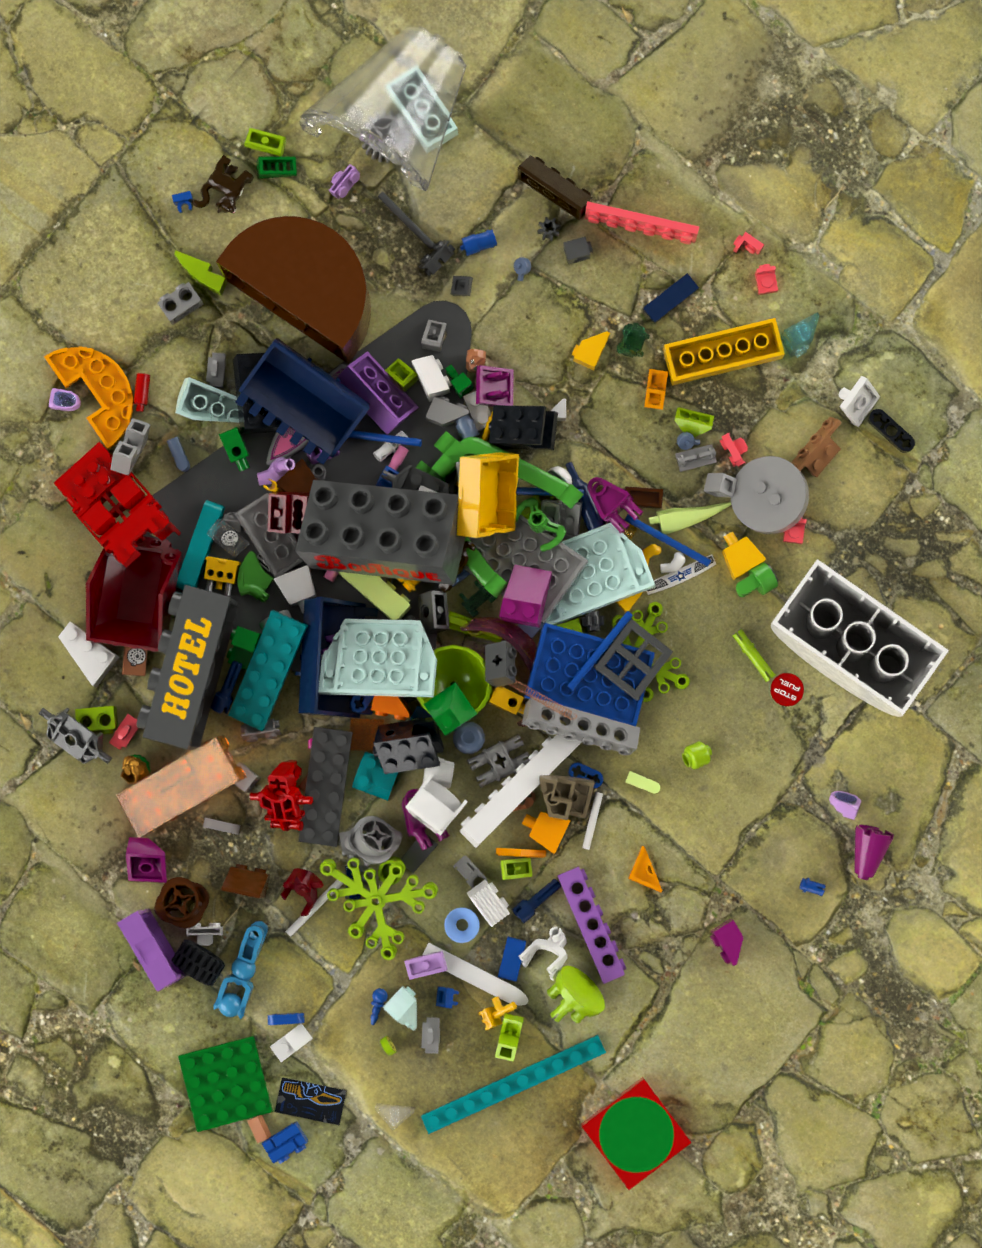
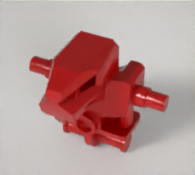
M297 760L281 762L267 777L269 785H266L261 792H251L249 795L250 800L259 801L260 806L267 809L268 813L264 818L266 821H271L270 827L272 829L281 828L282 831L297 829L302 831L304 823L300 820L305 815V811L300 810L299 805L313 803V797L302 795L300 789L296 787V782L302 775V768L297 765Z

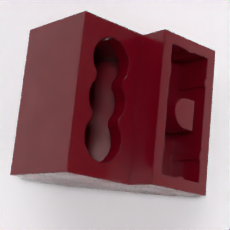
M269 493L267 532L300 534L310 493Z

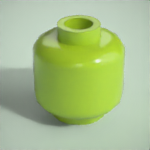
M698 741L685 747L682 759L687 767L696 770L710 763L712 751L708 745Z

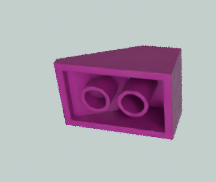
M514 565L499 614L502 621L540 628L552 571Z

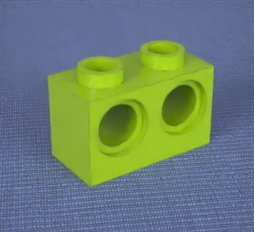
M116 706L75 709L76 720L82 725L86 717L91 718L92 723L87 728L93 733L101 731L103 734H113V730L118 728ZM109 715L111 722L109 725L104 726L102 718Z

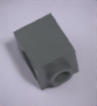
M586 237L563 242L568 265L590 259V253L593 250L591 242H587Z

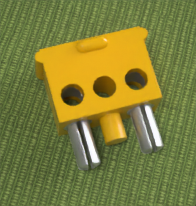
M206 557L207 563L204 579H207L205 590L212 592L214 581H216L215 589L222 590L223 582H225L224 595L231 596L232 584H236L238 568L241 563L222 558ZM210 570L214 571L212 576L209 574ZM222 571V572H223V576L220 578V577H219V572ZM229 573H232V579L228 578Z

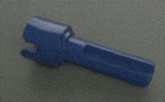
M238 661L231 663L221 691L215 693L210 706L215 712L222 713L224 710L225 714H228L233 702L231 694L241 671L242 663Z
M553 879L528 901L523 899L511 910L518 919H521L523 924L535 915V909L561 888V884L556 879Z

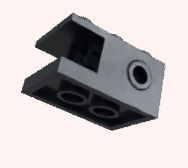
M493 405L492 421L489 423V443L502 449L554 450L558 412L546 411L545 406Z
M432 717L379 725L373 743V754L375 757H379L384 774L440 766L437 753L444 752L440 733Z

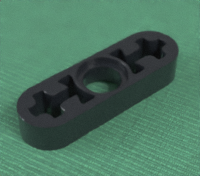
M875 409L869 414V424L900 452L908 453L914 448V438L883 410ZM873 414L876 416L880 414V420L883 423H885L886 420L888 421V423L883 427V429L880 428L883 425L880 421H873L875 418ZM888 426L896 428L897 433L895 436L887 434L886 429ZM900 433H902L903 435L900 438L903 441L909 440L910 442L908 445L910 446V448L907 446L903 448V442L900 439H898V441L896 442L894 439H896L900 435Z

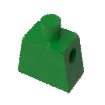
M235 427L219 434L230 462H236L239 472L250 468L246 459L250 455L239 428ZM235 447H239L241 454L238 456L233 451Z

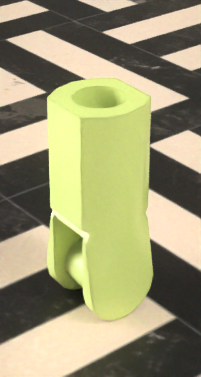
M629 771L626 783L654 794L660 791L658 782Z

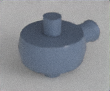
M520 257L514 262V270L518 274V281H523L524 275L528 274L531 270V263L525 257Z
M683 432L677 437V445L683 450H688L693 445L699 446L700 440L694 439V436L689 432Z

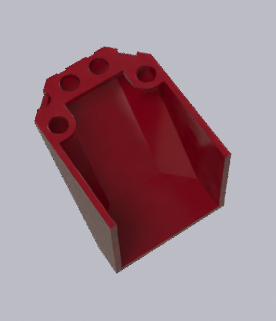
M144 536V541L140 538L136 542L138 547L135 548L141 555L127 568L115 559L113 552L109 554L103 548L86 581V641L158 652L161 634L164 629L169 630L171 619L169 605L173 593L176 591L182 553L178 549H174L170 541L165 539L162 542L160 539Z

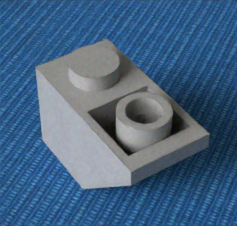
M434 397L427 412L426 421L444 428L456 423L457 419L470 415V410L461 403L456 405L450 403V400L446 397Z

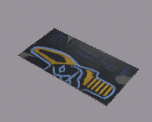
M282 1077L275 1112L340 1125L346 1090Z

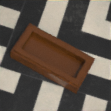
M625 486V491L634 498L633 502L638 507L662 509L663 489Z

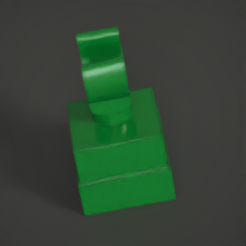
M452 365L445 368L447 375L452 379L450 381L451 385L460 399L474 389L472 381L464 372L459 375Z

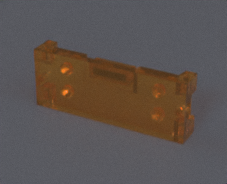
M225 735L206 741L202 746L187 752L183 757L168 763L159 771L146 776L142 781L127 787L123 792L116 795L138 838L152 833L155 829L171 820H175L188 810L208 801L209 798L247 778L242 767L236 766L228 750L231 746Z

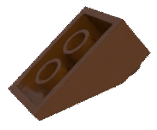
M242 864L230 867L222 885V891L259 899L266 897L270 874H266L265 869L255 868V871L247 870L248 866Z

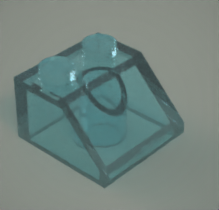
M818 312L783 331L781 341L791 358L795 355L798 358L807 353L806 350L809 349L820 316Z

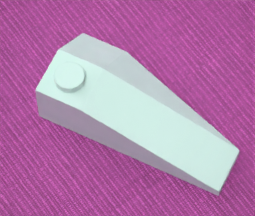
M190 377L184 379L178 395L176 414L191 420L239 423L238 406L235 403L237 396Z
M402 986L383 1008L397 1022L402 1025L405 1024L406 1027L414 1031L417 1028V999L414 997L416 993L409 986L406 988Z

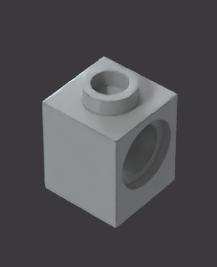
M708 473L703 492L715 497H733L737 479L725 473Z

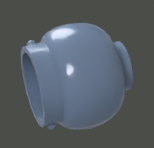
M466 722L454 730L453 743L460 752L473 754L483 747L485 734L478 724Z

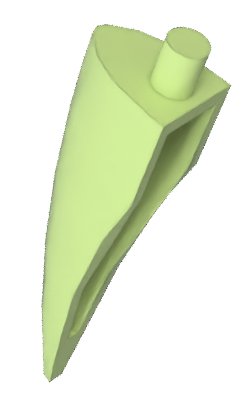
M730 501L702 507L670 508L656 511V516L649 517L648 520L650 525L658 523L660 532L663 534H670L700 523L732 504Z

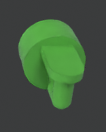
M762 562L748 571V577L737 583L736 592L739 597H745L757 589L760 594L764 595L778 587V578L770 565Z

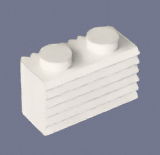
M485 879L468 891L467 895L489 925L493 927L497 922H500V920L510 914L507 909L509 904L503 896L501 898L497 896L498 889L492 882L488 883Z

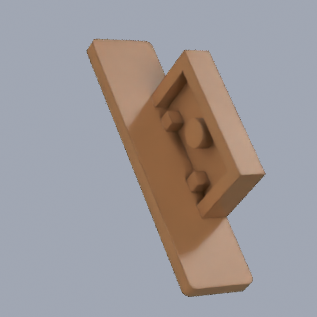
M833 417L826 419L822 427L811 436L810 441L804 448L799 450L798 455L791 463L800 471L805 467L812 476L817 478L841 450L830 437L839 427L841 421Z

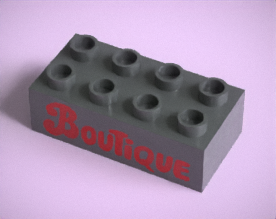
M313 480L295 551L311 569L455 585L466 538L465 536H457L458 495Z

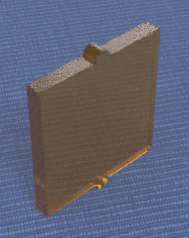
M350 718V732H353L350 750L373 751V743L378 726L383 725L384 720Z

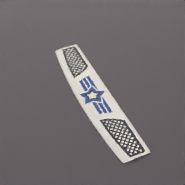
M713 555L707 556L711 560L708 567L696 561L680 568L677 572H671L655 579L656 587L646 590L647 594L650 595L670 588L716 565Z

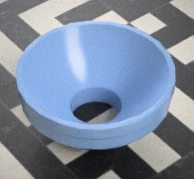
M464 907L452 910L447 915L444 923L445 932L448 937L458 943H466L474 939L480 927L477 915L472 910ZM460 919H465L468 922V928L464 931L459 930L456 926L457 921Z

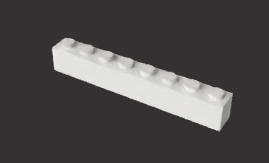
M558 734L553 738L549 736L541 744L543 748L539 752L535 750L528 757L530 761L526 765L522 763L515 770L517 774L513 778L509 776L501 784L503 788L499 792L495 790L489 795L490 801L486 805L481 803L474 810L477 814L472 819L468 816L461 823L463 828L459 832L476 848L540 784V775H550L582 741L568 740Z

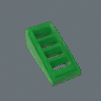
M258 156L256 162L258 179L297 176L296 157ZM286 162H290V171H287ZM273 163L275 171H271V164ZM279 163H282V171H279ZM263 164H266L267 171H264Z

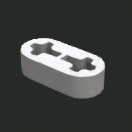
M205 818L203 823L205 828L237 835L241 826L210 818Z

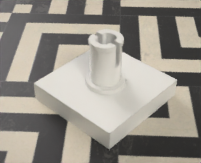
M863 376L860 377L852 390L842 388L839 392V397L844 400L840 408L851 423L857 427L861 425L880 398L870 381Z

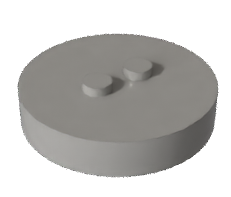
M775 456L760 457L747 463L736 475L737 481L733 497H731L732 508L738 519L750 529L762 534L782 533L795 526L806 512L809 502L808 484L801 471L791 462Z

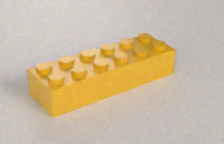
M776 318L665 344L663 347L672 385L780 360L785 355Z

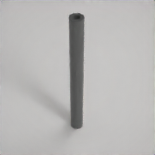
M381 192L378 198L430 250L433 249L435 243L384 192Z

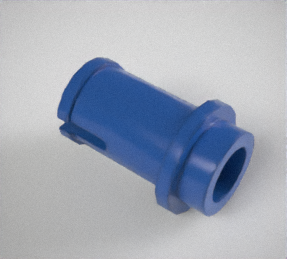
M802 878L799 889L804 893L807 891L823 896L825 892L823 889H825L826 885L811 881L809 878Z

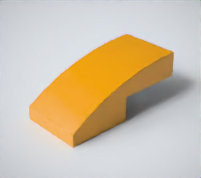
M649 369L644 407L663 410L668 371Z

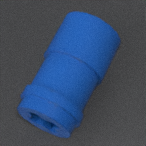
M486 230L476 235L472 234L461 238L463 245L460 246L461 251L465 250L466 255L470 256L482 250L494 248L497 246V241L493 230Z

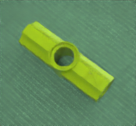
M452 611L449 613V629L491 643L501 642L505 629ZM472 623L480 626L478 633L470 631L469 626Z

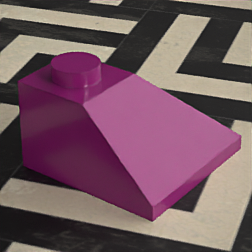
M129 837L126 850L128 881L166 883L165 852L149 838Z

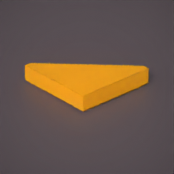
M641 846L628 879L662 893L661 885L644 846Z
M496 848V854L498 856L546 857V850Z

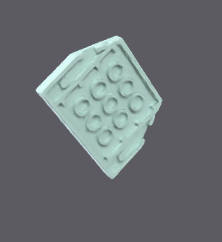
M611 523L562 541L563 544L586 558L588 563L545 623L558 625L656 587L643 551L623 533L620 534Z
M345 619L340 626V630L333 637V642L328 650H325L322 655L318 693L322 695L434 697L437 658L420 620Z

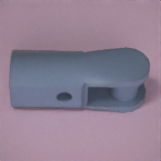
M179 437L168 440L167 444L177 468L183 472L188 471L190 463Z

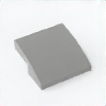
M542 500L541 511L551 522L564 526L566 529L565 539L579 535L582 511L581 502H577L570 509L561 500ZM545 531L554 538L556 537V533Z

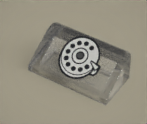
M217 519L207 532V535L234 558L250 544L223 519Z

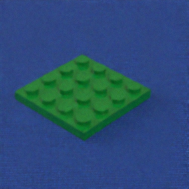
M254 1035L178 1056L197 1132L273 1112Z

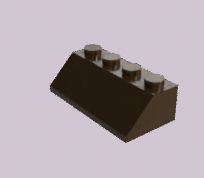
M530 155L519 165L518 179L577 220L581 219L586 211L587 201L592 202L593 199L589 191L584 188L579 189L575 186L576 183L573 180L563 178L557 169L544 165L545 162L537 156L534 158Z

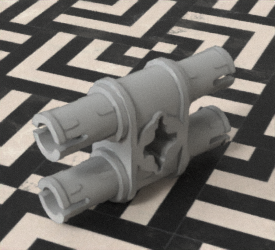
M519 734L504 742L498 741L497 744L487 749L484 748L481 754L467 760L468 765L477 762L470 766L472 771L486 763L491 766L490 771L476 777L477 782L485 779V781L479 783L480 788L494 781L500 782L501 779L513 773L516 774L515 770L522 763L526 765L530 761L529 758L523 761L524 758L530 756L527 751L513 759L509 757L510 751L524 745L522 740L514 743L521 739ZM497 756L499 758H504V761L502 762L503 766H501L500 764L496 765L495 761L497 760Z

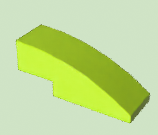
M175 250L174 255L191 277L210 291L222 296L227 284L225 277L212 273L213 268L210 263Z

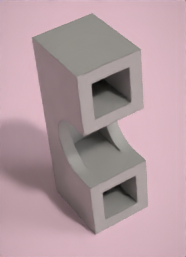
M132 418L126 429L124 441H119L113 452L110 470L129 476L148 441L149 423Z

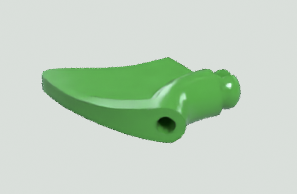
M250 551L246 555L240 566L238 589L241 596L251 595L257 600L265 602L269 598V594L265 591L274 578L262 568L254 551Z

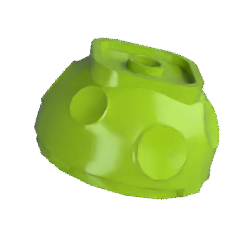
M449 645L433 650L437 658L434 697L448 688L452 682H456L478 714L488 703L493 686L485 681V660L472 649L458 645ZM417 697L421 706L428 712L424 703L433 697Z

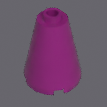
M856 825L854 872L858 874V878L869 880V878L874 877L894 838L893 833L887 830L883 833L878 827Z

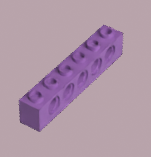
M578 866L557 875L603 984L624 976L626 966L623 959H618L616 952L619 950L615 941H610L608 934L611 931L607 922L603 924L600 916H603L600 905L595 906L593 898L596 897L592 887L588 888L585 880H588L585 870H580ZM574 883L582 884L583 890L581 893H573L572 885ZM582 901L590 903V909L587 912H583L579 908ZM590 919L598 921V927L594 930L587 927V922ZM604 937L606 940L605 946L597 947L595 945L596 938ZM605 955L613 956V963L609 966L603 964L602 960Z

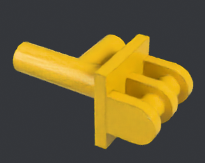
M499 996L491 999L494 1006L485 1008L478 1013L483 1018L482 1023L486 1025L485 1030L488 1031L502 1025L500 1017L505 1015V1013L515 1010L517 1008L516 1003L511 1002L503 1007Z

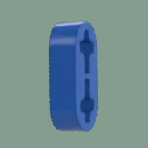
M353 695L349 701V707L355 713L363 712L374 696ZM363 697L361 701L363 706L356 709L354 701H358Z
M574 763L569 767L570 777H575L572 768L580 766V771L586 774L585 776L578 774L577 778L589 779L586 778L587 774L590 776L597 774L600 782L595 783L594 788L602 785L604 779L599 771L581 763Z
M304 1013L267 1015L268 1025L305 1023Z

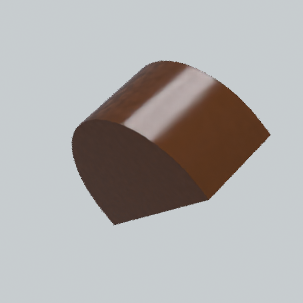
M274 217L258 222L242 231L229 243L217 259L216 263L228 283L347 364L354 358L363 344L369 328L371 317L370 295L364 272L356 253L349 243L336 231L325 224L304 217Z

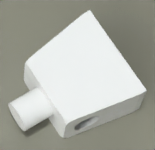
M306 565L274 578L290 606L298 604L303 614L304 599L316 597L310 568Z

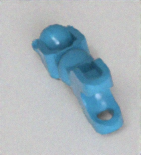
M255 921L247 928L237 959L232 963V974L227 975L222 981L213 1008L214 1010L219 1008L220 1012L226 1017L238 1015L241 1019L244 1016L246 1005L254 987L250 979L255 974V962L258 959L268 933V926L263 921ZM229 982H235L236 985H242L246 989L243 999L235 993H226Z

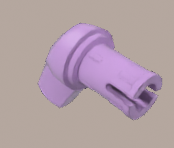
M284 457L276 458L267 470L257 473L259 486L272 484L268 479L277 482L289 470L294 469V460Z

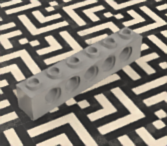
M530 698L525 704L522 724L530 729L544 730L550 735L558 734L564 736L565 739L579 740L583 744L600 746L603 750H614L621 755H631L637 749L640 733L639 727L564 706V709L563 707L560 708L561 714H559L557 711L550 709L533 698ZM566 709L572 711V714L569 716V718H566L565 716L561 715L565 712ZM542 715H545L548 720L543 719ZM560 720H563L566 726L561 724ZM578 725L582 726L584 731L580 730ZM596 730L600 731L602 736L598 735ZM614 735L619 737L620 741L616 740Z

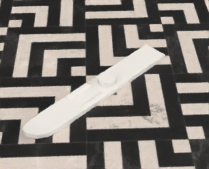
M428 943L423 955L443 951L447 972L495 997L499 996V999L507 1003L515 1002L518 1006L528 1003L527 996L517 987Z

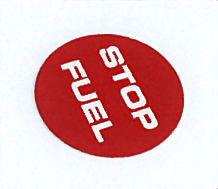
M783 673L772 681L770 692L774 701L779 705L793 706L802 699L804 686L796 675Z

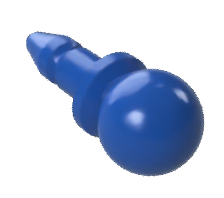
M382 988L376 989L372 994L374 1001L371 1004L374 1007L370 1017L371 1025H375L379 1017L380 1007H384V1002L388 998L386 990Z

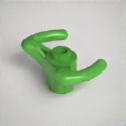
M530 497L516 507V522L522 511L526 507H530L531 513L528 523L531 530L536 533L544 531L556 533V537L552 541L540 546V550L544 552L556 547L563 540L566 529L562 525L551 522L539 510L538 500Z

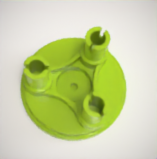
M573 966L562 967L556 976V982L547 989V994L550 998L556 999L560 994L563 997L561 1004L550 1013L552 1019L557 1015L554 1019L556 1022H560L567 1013L572 1012L570 1014L571 1019L579 1024L586 1016L593 1017L599 1015L605 1008L603 995L597 985L584 972Z

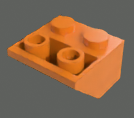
M373 697L371 710L375 711V715L386 717L388 714H392L394 719L405 721L413 714L403 697Z

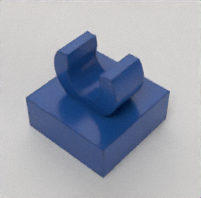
M191 191L172 195L173 203L177 206L180 213H183V205H188L189 210H193L191 204L193 195Z
M438 986L436 1006L452 1008V1005H458V1002L453 1001V995L459 994V992L454 990V988Z

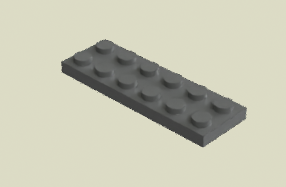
M314 727L305 796L313 797V803L303 805L305 815L301 821L304 823V827L300 831L298 842L337 847L353 732Z

